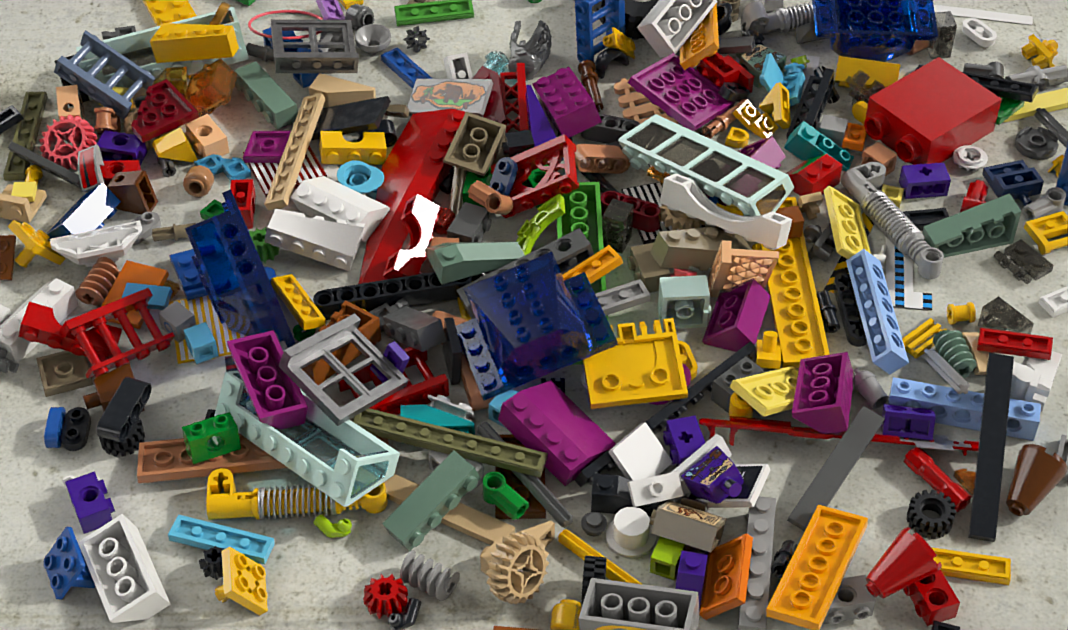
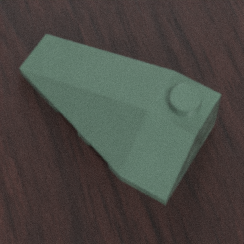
M448 242L425 248V253L441 285L499 269L525 256L518 242Z

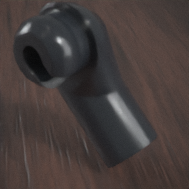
M409 598L405 612L389 615L388 624L393 630H403L413 626L422 602L416 598Z

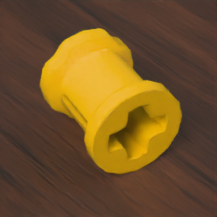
M972 302L959 306H954V304L947 305V319L950 325L960 321L975 322L976 310Z

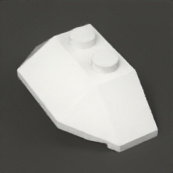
M139 220L50 239L51 249L79 266H93L100 257H107L113 262L118 261L127 254L142 232V226Z

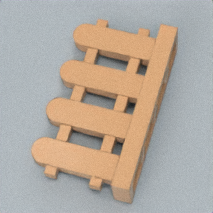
M623 78L620 82L614 84L615 93L621 95L618 98L619 106L626 108L622 112L623 118L632 119L641 124L651 117L639 118L657 114L678 124V121L669 117L657 105L649 102L650 100L637 91L633 92L635 89L628 84L629 79ZM651 124L640 130V135H644L646 131L654 130Z

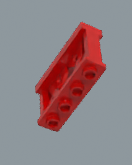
M565 134L511 157L518 165V172L509 195L513 202V208L509 214L501 216L504 218L513 217L520 212L547 202L558 194H567L579 188L575 163L576 145ZM564 157V164H561V160ZM496 164L490 166L492 175ZM539 168L541 171L546 172L535 188L522 185L531 174V171ZM564 169L566 175L562 176L558 170Z

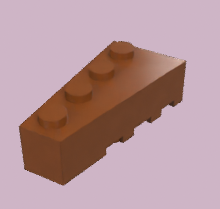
M346 300L341 305L342 309L339 312L335 311L331 316V321L327 326L323 325L318 330L320 332L355 313L361 319L357 329L373 345L382 340L379 317ZM351 342L332 352L344 366L362 354ZM323 358L302 368L317 385H320L336 373Z

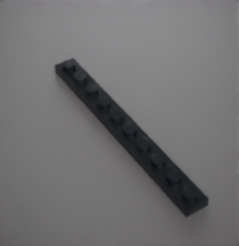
M751 341L687 389L688 398L673 400L648 419L646 423L653 432L657 428L662 431L666 427L667 420H670L674 415L678 418L688 410L686 406L689 403L697 404L704 397L703 393L706 390L712 392L713 381L744 357L752 360L751 354L757 349ZM607 451L583 469L575 478V482L580 487L584 486L587 482L592 485L593 473L601 474L600 472L604 469L610 471L617 464Z

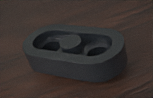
M76 407L69 410L65 415L61 441L63 447L68 451H78L87 444L91 426V418L87 409Z

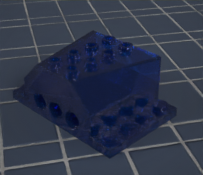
M812 0L816 37H830L831 49L839 56L887 62L910 52L916 40L936 41L938 38L933 0Z
M230 189L222 193L226 201L221 203L225 211L224 213L185 228L195 252L192 260L221 324L226 323L229 330L244 334L245 336L274 330L279 341H285L287 348H290L296 344Z
M553 252L463 288L475 318L456 325V329L483 401L618 345L613 330L585 272L564 280Z

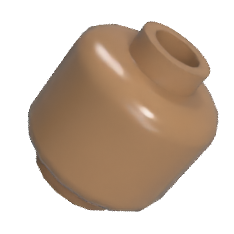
M201 165L194 166L189 169L184 178V189L191 196L203 197L211 190L214 184V176L207 167Z

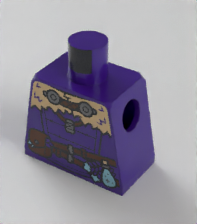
M718 446L713 448L681 476L692 495L715 504L721 503L729 495L737 497L741 493V485L744 481L736 465Z

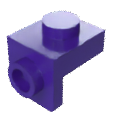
M394 341L387 345L383 355L403 374L410 357ZM371 364L370 370L382 383L389 380L378 368Z

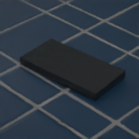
M384 96L322 108L311 141L320 139L321 131H341L342 135L378 129L391 103L389 97Z

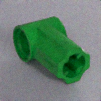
M495 471L489 472L484 476L482 485L484 501L488 504L496 505L512 520H518L523 516L529 507V503L506 484L505 477Z

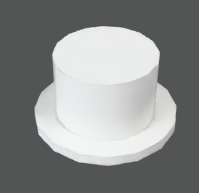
M626 507L616 513L614 520L608 524L605 532L606 543L614 553L626 558H639L648 554L654 548L657 538L655 534L651 533L653 525L649 524L650 520L647 513L637 507Z

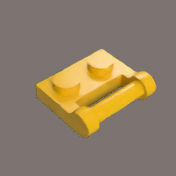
M1064 211L1025 222L1024 229L1038 245L1039 252L1042 255L1051 253V250L1068 246V236L1050 242L1047 240L1068 233V215Z

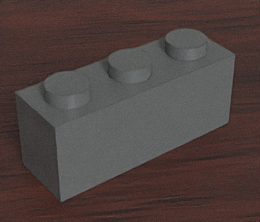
M405 306L383 316L385 323L384 331L389 338L424 352L447 341L441 319Z

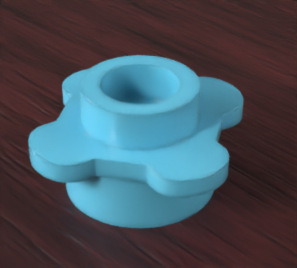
M798 63L787 64L784 66L786 71L783 74L787 76L801 72L805 69V66Z

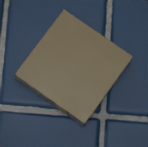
M62 351L36 358L46 397L93 385L92 377L87 379L85 375L89 370L86 356H78L69 351Z

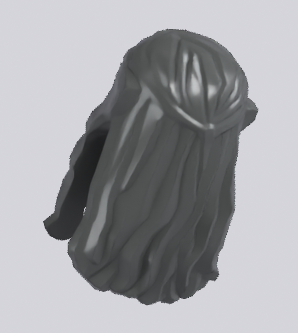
M541 20L538 22L537 28L527 43L525 40H522L519 45L517 44L521 21L515 22L514 31L510 36L509 48L511 55L508 62L509 72H516V63H525L526 81L533 79L551 53V31L548 25Z

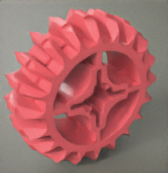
M68 115L67 119L61 116L58 122L53 119L54 124L52 126L46 125L48 130L47 132H42L44 138L39 139L42 145L39 148L43 153L42 157L68 170L72 168L76 171L78 152L96 145L98 138L94 133V128L90 126L88 121L82 120L78 116L74 118L72 115Z

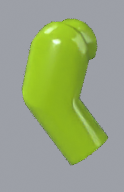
M321 514L313 522L329 538L346 537L351 533L352 523L345 518L339 520L338 523L332 524Z

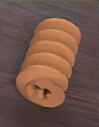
M107 257L98 258L75 292L76 297L81 302L95 306L102 305L120 273L115 262Z

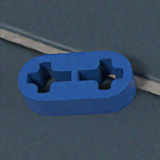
M51 407L49 410L44 433L46 448L61 447V433L66 415L64 407Z

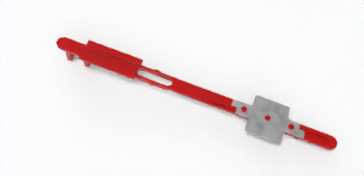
M729 416V420L699 419V424L707 426L709 430L708 440L715 435V427L730 428L729 444L734 446L735 434L739 429L787 433L794 437L815 439L842 438L846 432L822 434L810 427L791 426L789 421ZM875 434L871 440L873 442L915 445L919 448L951 451L958 449L962 450L964 456L967 455V450L978 451L979 443L978 441L968 440L964 442L951 441L946 435L933 434V440Z

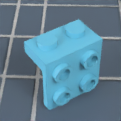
M771 53L766 54L760 75L761 85L765 86L769 93L774 85L780 82L789 90L790 106L800 103L806 78L803 71L783 76Z

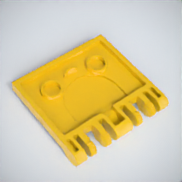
M673 318L663 319L664 333H662L660 320H654L653 330L655 334H647L645 321L639 322L640 335L638 336L634 322L617 324L618 338L614 337L613 326L606 325V336L608 339L603 340L599 338L600 334L597 327H592L593 341H590L588 327L578 328L591 409L688 398Z

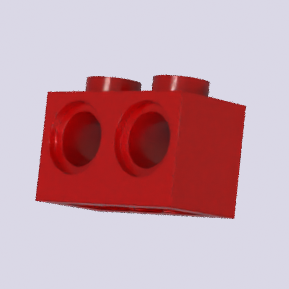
M718 52L711 57L703 58L697 65L696 70L720 88L724 82H739L740 69Z
M941 570L903 589L904 593L910 596L913 601L917 615L923 618L927 626L932 625L934 620L943 622L956 617L960 601Z

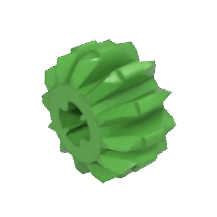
M256 227L254 232L248 231V235L243 236L242 251L248 261L254 260L256 264L263 261L266 264L268 259L274 260V257L279 255L280 247L264 242L267 231L266 227L262 230Z

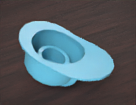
M352 160L346 162L337 171L338 181L342 185L361 194L376 190L384 182V174L381 170L362 161Z

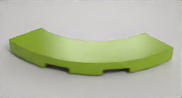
M561 194L554 196L537 209L539 212L530 221L526 220L517 232L518 238L516 242H518L525 255L531 253L536 240L545 228L558 217L565 214V201Z

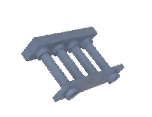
M85 30L80 45L83 47L70 60L61 56L57 60L54 73L70 84L78 85L79 90L104 107L112 108L124 120L128 116L133 104L130 102L132 97L141 87L147 90L149 86H152L155 77L108 46L97 36ZM89 52H92L100 59L86 72L77 65ZM108 63L117 71L103 84L95 76ZM126 75L134 83L122 96L112 90V88Z

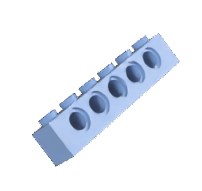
M862 249L847 259L846 263L872 362L891 375L908 364L909 361L881 262L868 251Z
M893 377L888 404L933 409L936 416L935 423L980 431L984 393L969 391L967 394H958L951 387ZM1010 398L1006 436L1034 441L1040 423L1041 404Z

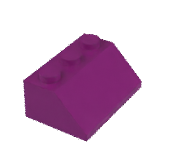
M754 278L719 293L702 342L705 345L734 352L740 350L750 341L755 345L771 296Z

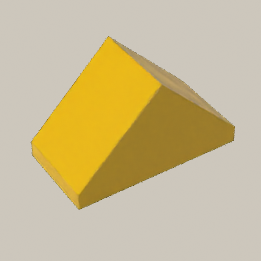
M181 127L154 140L152 143L157 156L160 158L193 163L198 160Z

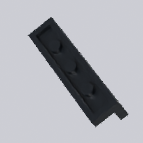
M826 68L823 77L810 75L787 132V139L802 121L816 129L817 122H820L834 86L833 69ZM813 83L820 84L818 90L815 91L813 89ZM814 98L812 104L808 105L806 101ZM808 112L806 119L802 120L800 115Z

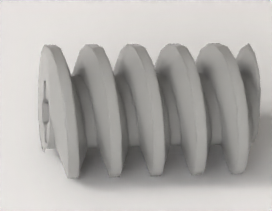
M414 550L410 551L404 558L400 570V578L403 583H409L413 588L418 587L421 592H427L431 597L436 596L439 601L446 600L455 590L460 579V573L455 572L450 577L451 568L447 567L441 572V563H437L432 568L433 559H428L424 564L425 556L423 554H420L415 559L416 552Z

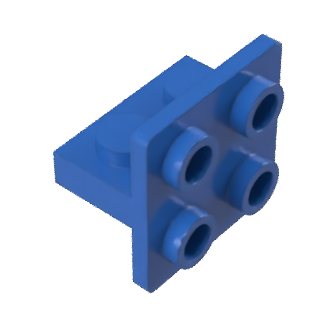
M65 527L43 561L51 588L56 599L60 600L64 598L71 587H96L72 527Z

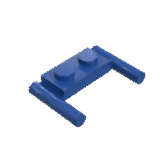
M213 244L169 255L170 262L173 265L187 301L232 289L230 280L206 286L205 278L195 257L214 253L215 248Z

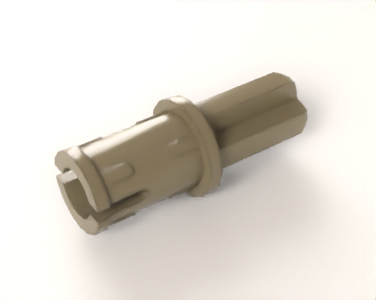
M196 223L173 224L170 227L152 229L154 241L170 239L178 241L180 238L197 237Z

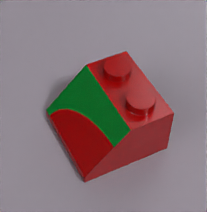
M823 154L805 160L786 174L789 175L794 185L792 191L799 196L821 192L823 195L825 188L828 186L835 187L840 183L843 164L830 155Z

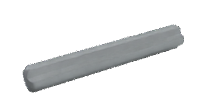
M933 348L924 350V360L958 394H967L969 392L967 390L970 386L969 383Z

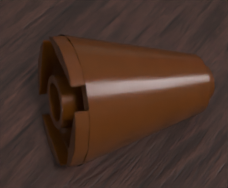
M1025 444L1018 452L1006 500L1011 513L1017 516L1029 515L1065 477L1068 467L1058 454L1054 452L1053 456L1045 452L1047 448L1035 444Z

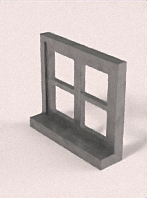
M271 19L275 73H358L359 55L355 50L351 20ZM282 31H308L310 42H283ZM316 31H342L343 42H317ZM284 48H310L311 52H284ZM318 48H344L345 52H318Z
M355 313L284 350L279 363V367L337 426L406 387L409 381L357 329L361 319ZM351 342L367 359L347 369L332 352ZM323 358L338 375L317 385L302 368ZM372 363L389 380L369 391L353 374ZM344 379L360 397L339 407L323 390Z

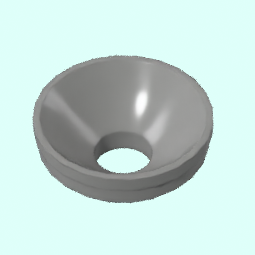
M378 24L365 25L355 33L356 45L361 50L368 52V54L381 52L391 43L390 30Z

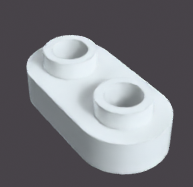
M967 18L963 21L962 32L978 45L986 48L995 44L996 32L976 18Z

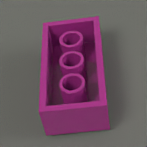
M570 67L561 68L556 73L542 77L537 82L532 83L540 105L545 109L549 119L553 121L560 136L565 134L569 138L602 122L594 101Z

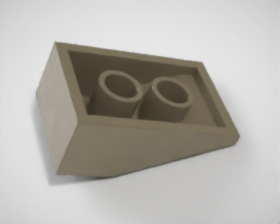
M466 112L443 163L485 176L496 159L502 142H504L506 125Z

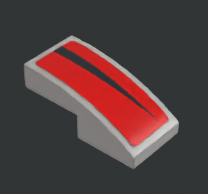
M94 145L78 152V172L82 192H89L101 183L105 185L100 169L101 166H104L99 145Z

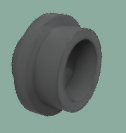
M589 512L582 517L581 527L587 535L599 536L605 531L607 520L601 513Z

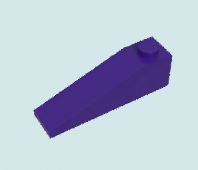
M526 85L525 95L529 130L536 147L557 137L532 86Z

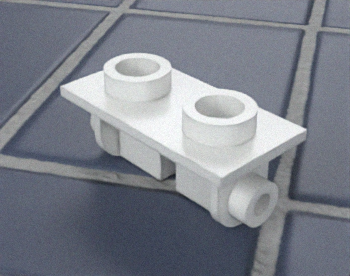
M428 394V398L432 402L428 406L466 420L470 418L477 419L470 406L464 403L456 405L451 403V400L445 396L437 395V397Z

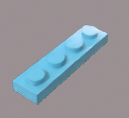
M179 514L168 533L169 541L205 550L214 546L224 550L230 546L254 562L264 565L275 545L274 538Z

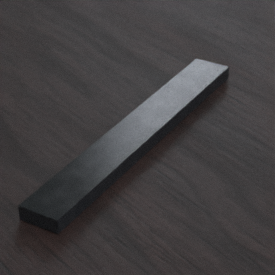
M989 353L968 538L995 542L1014 356Z

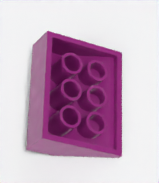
M552 381L521 390L502 403L498 420L526 448L548 453L545 467L564 486L574 481L583 469L616 445Z

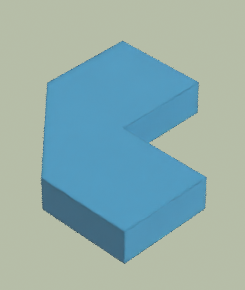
M212 154L194 161V166L201 165L207 167L213 173V176L224 172L230 182L231 180H244L252 176L251 170L241 158L233 157L232 159L222 158L221 155Z

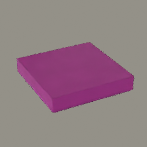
M253 131L243 155L244 163H280L291 131Z

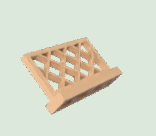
M722 240L708 276L710 297H718L720 290H728L752 278L765 289L779 259V251L731 249L732 241Z

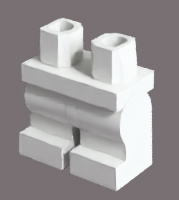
M1014 361L1010 398L1041 404L1040 412H1042L1053 381L1041 378L1042 370L1037 368L1033 370L1026 365Z

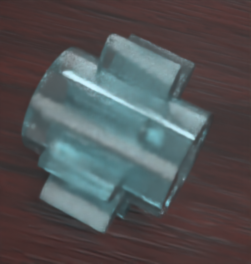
M491 51L485 56L487 61L484 63V67L497 72L499 75L502 72L508 71L506 65H508L509 60L503 52Z

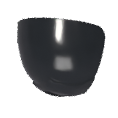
M610 47L603 50L595 60V73L598 74L600 79L604 78L607 66L612 60L618 61L625 66L629 65V59L623 51Z

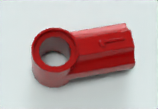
M976 180L970 183L960 212L986 203L988 186L985 185L984 181Z

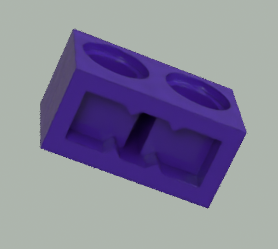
M883 404L882 417L885 419L881 425L882 435L933 440L936 419L933 409Z

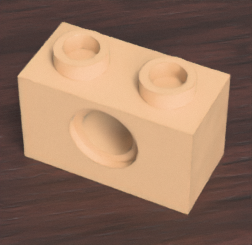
M208 114L185 124L186 132L184 134L189 143L194 146L198 156L204 158L212 154L223 156L230 153L227 136Z

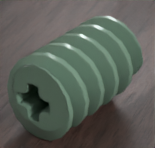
M943 330L935 334L933 344L937 352L964 379L968 377L977 367V363L973 359L974 357L968 345H966L967 343L962 333L958 330Z

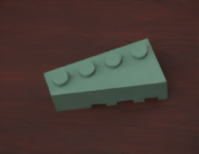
M1009 193L923 227L922 233L925 236V241L931 247L943 252L944 258L1012 244L1022 211Z

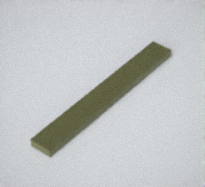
M370 408L354 416L352 422L374 436L449 455L454 450L464 459L539 478L548 459V453Z

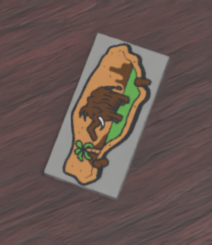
M417 78L407 106L409 116H412L413 113L453 108L483 117L493 82L491 79Z

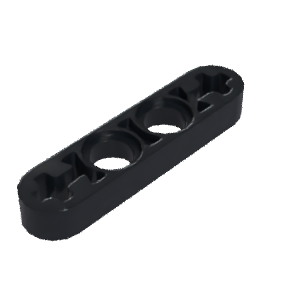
M839 273L834 278L833 290L846 337L851 345L861 347L867 344V339L850 275L848 273ZM850 298L854 303H846L843 299ZM855 315L859 320H850L848 316Z

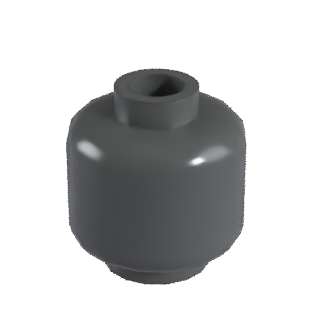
M354 4L348 8L345 20H351L352 29L358 30L365 25L374 23V13L367 6Z

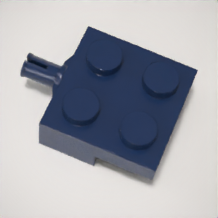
M1023 160L984 167L982 175L998 198L1010 193L1014 200L1019 199L1026 206L1032 203L1029 196L1041 194L1044 183L1043 179L1034 167L1028 168Z

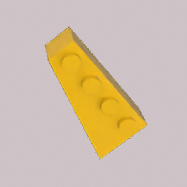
M163 23L150 40L156 63L233 57L239 49L233 26L223 24Z

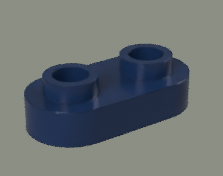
M509 157L500 159L495 166L489 187L502 195L509 196L518 172L517 163Z

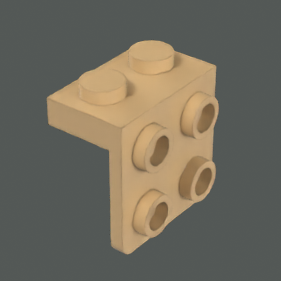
M7 185L3 192L0 193V218L30 223L46 199V191L37 189L35 201L29 202L28 198L12 196L13 185Z

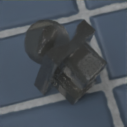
M859 70L853 77L848 76L845 80L849 83L850 87L858 91L856 93L851 90L848 94L853 98L852 105L859 101H864L868 104V100L864 96L869 98L884 89L885 86L875 80L870 88L866 87L864 84L870 77L862 70Z

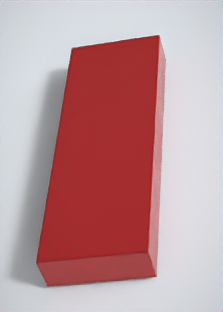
M980 328L977 350L1051 360L1053 337Z

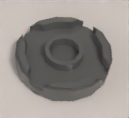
M1032 127L1021 129L1015 141V146L1022 155L1036 160H1045L1053 157L1057 153L1059 145L1058 139L1049 130L1038 127V129H1032Z

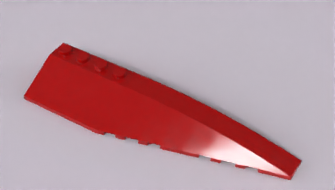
M451 108L412 114L381 169L384 174V182L377 189L375 200L388 206L390 210L367 240L358 284L387 280L383 274L388 258L399 250H407L411 242L410 234L405 224L401 221L405 204L416 194L434 202L440 191L439 184L448 176L449 170L453 167L443 163L466 112Z

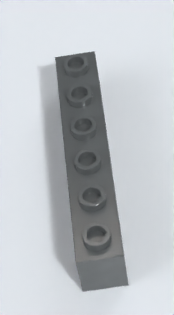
M580 228L457 289V293L463 307L472 322L551 283L594 255L590 242Z

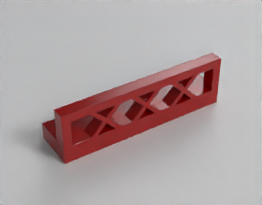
M516 63V72L500 73L505 115L511 111L519 115L513 121L506 116L509 125L506 124L505 133L512 127L518 131L528 130L525 63ZM505 79H517V83L510 87L505 83ZM510 94L518 98L513 104L506 100Z

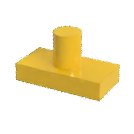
M765 331L763 333V340L757 339L756 364L761 368L780 369L781 346L777 341L778 334L774 331Z

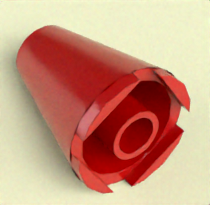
M905 527L900 531L866 577L867 584L865 586L875 598L879 596L884 599L938 572L942 568L941 562L936 565L933 560L937 555L930 545L917 532L911 535L909 533L911 528Z

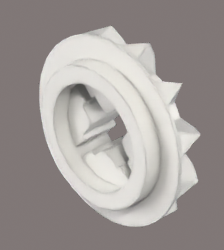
M965 145L958 147L953 154L954 164H958L960 169L966 168L967 171L972 169L976 172L978 169H983L988 161L987 154L976 146Z

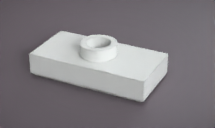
M678 471L627 483L633 507L684 496Z

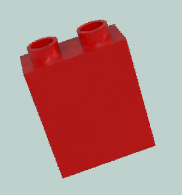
M938 57L870 96L864 128L872 139L879 140L891 148L904 162L913 165L942 163L952 157L958 147L972 145L994 131L1002 99Z

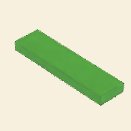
M442 0L394 6L397 26L474 17L472 0Z

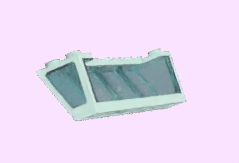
M238 370L225 372L214 416L230 412L238 426L239 434L343 507L349 506L394 476L400 453L351 420H347L337 426L301 390L308 406L305 424L281 430L259 421Z

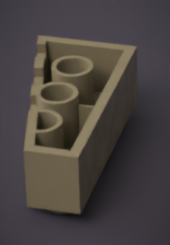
M715 226L658 232L650 253L661 268L688 270L689 266H693L700 271H708L709 268H712L722 240L732 241L731 249H752L742 236L727 233L723 228Z

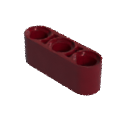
M606 191L601 195V215L604 219L645 232H655L660 229L661 209L657 204L615 191Z

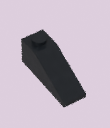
M593 473L591 512L616 514L623 508L633 507L627 484L632 480L619 475ZM666 501L643 505L637 508L642 509L651 517L653 510H657L659 505L661 506Z

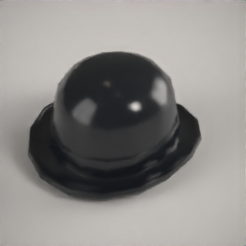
M728 2L717 5L718 35L728 31L732 25V5Z

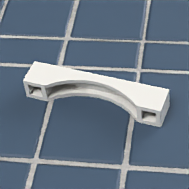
M676 173L664 178L659 203L666 205L668 209L686 213V216L690 218L701 219L707 225L721 227L725 232L743 236L747 241L763 244L769 250H776L787 244L792 223L791 218L773 211L758 216H740L730 213L709 200L694 180Z

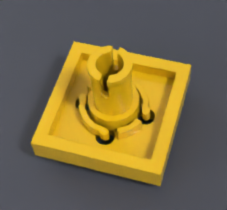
M13 220L9 224L8 228L25 245L23 250L14 259L20 266L27 268L36 254L58 265H61L66 259L51 249V244L48 240L50 237L42 230L38 229V231H35L26 222L21 224Z
M230 546L222 551L223 585L215 588L217 599L219 601L222 600V603L232 599L259 616L268 611V596L266 592L265 568Z

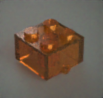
M221 58L210 65L204 64L202 70L191 76L184 97L198 111L199 117L206 114L209 115L217 107L229 103L232 90L235 87L237 74Z

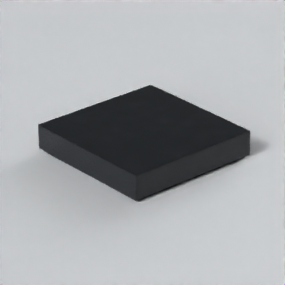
M453 317L444 318V333L447 341L443 342L442 351L451 385H458L461 380L462 348Z

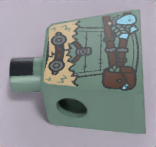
M762 44L754 46L752 52L736 53V57L740 59L739 64L754 76L753 85L758 89L762 87L760 75L766 54L771 53L782 73L785 72L784 66L786 65L787 57Z

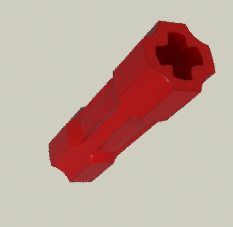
M915 447L908 451L903 462L915 474L921 476L938 494L940 492L944 493V499L949 496L951 498L950 503L955 504L954 510H956V513L965 509L970 503L972 496L958 483L953 482L922 448Z

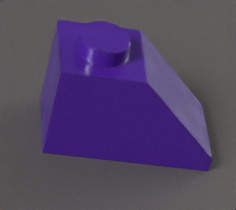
M681 550L675 589L698 592L700 610L708 555Z

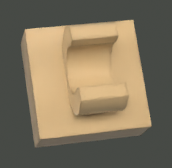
M821 192L800 196L797 201V206H799L801 213L806 212L808 220L817 218V214L820 213L819 206L823 201Z

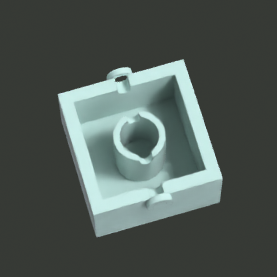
M706 275L660 277L658 315L661 329H664L663 319L668 318L674 319L675 329L707 327L711 306L709 304L710 293Z

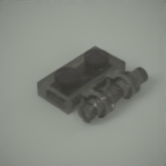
M1022 239L1006 247L1004 254L1001 251H997L993 256L999 261L998 264L1003 269L1007 268L1010 270L1014 278L1018 281L1022 280L1025 284H1029L1032 279L1038 280L1052 272L1054 266Z

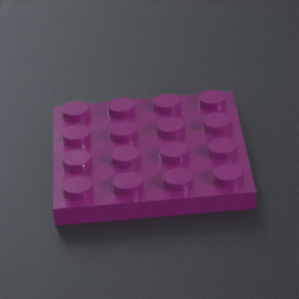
M675 53L634 74L628 81V84L635 91L643 94L652 104L665 111L669 117L674 118L683 127L692 131L710 122L717 115H721L735 104V102L724 99L718 93L720 87L695 68L689 67L684 70L680 65V57Z

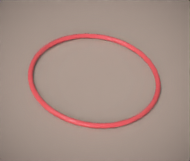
M276 10L254 16L248 22V27L253 33L272 39V35L254 30L251 27V23L259 17L276 13H298L310 15L319 20L324 19L316 14L305 11ZM309 34L303 36L283 37V40L308 38Z

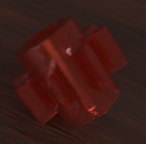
M439 207L437 213L439 218L433 227V231L437 234L444 233L446 235L456 216L451 209Z

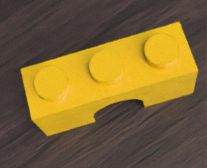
M341 131L320 132L319 151L321 164H344L352 160L362 161L368 165H383L385 162L387 148L384 132H363L362 140L355 143L346 141Z

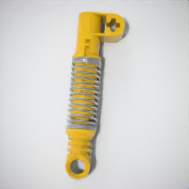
M223 468L211 472L207 483L206 508L208 520L244 517L265 520L266 516L270 520L271 516L276 519L277 515L282 518V515H285L287 518L288 514H291L292 518L294 514L299 517V514L305 517V513H308L310 517L311 513H314V516H316L317 512H319L321 515L324 509L326 515H328V509L331 510L332 515H336L347 510V507H349V510H353V507L359 510V506L369 513L376 514L384 511L388 504L384 482L346 507H343L315 486L313 487L312 484L309 487L304 484L303 488L301 485H298L297 488L293 485L291 489L288 485L286 488L281 486L280 489L275 486L274 490L272 487H269L268 490L266 487L255 488L252 492L237 493L233 474L230 470ZM377 478L367 479L360 487H358V484H355L351 496ZM222 488H224L225 493L220 494Z

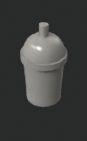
M858 368L854 369L856 373L854 388L856 391L860 392L873 409L883 406L889 397L882 389L874 373L866 370L859 371Z

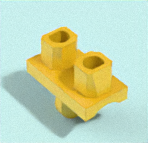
M1034 34L1029 36V43L1021 48L1022 55L1026 59L1035 55L1036 57L1031 59L1032 65H1037L1041 69L1055 67L1052 60L1058 54V43L1055 40H1043L1041 42Z

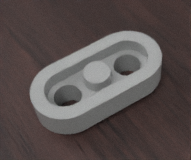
M145 212L131 221L140 220L142 232L133 245H137L151 236L152 229L161 227L160 217L157 213Z

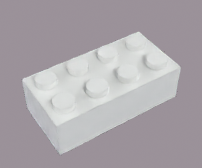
M659 0L637 28L660 58L669 56L672 53L676 54L718 1Z

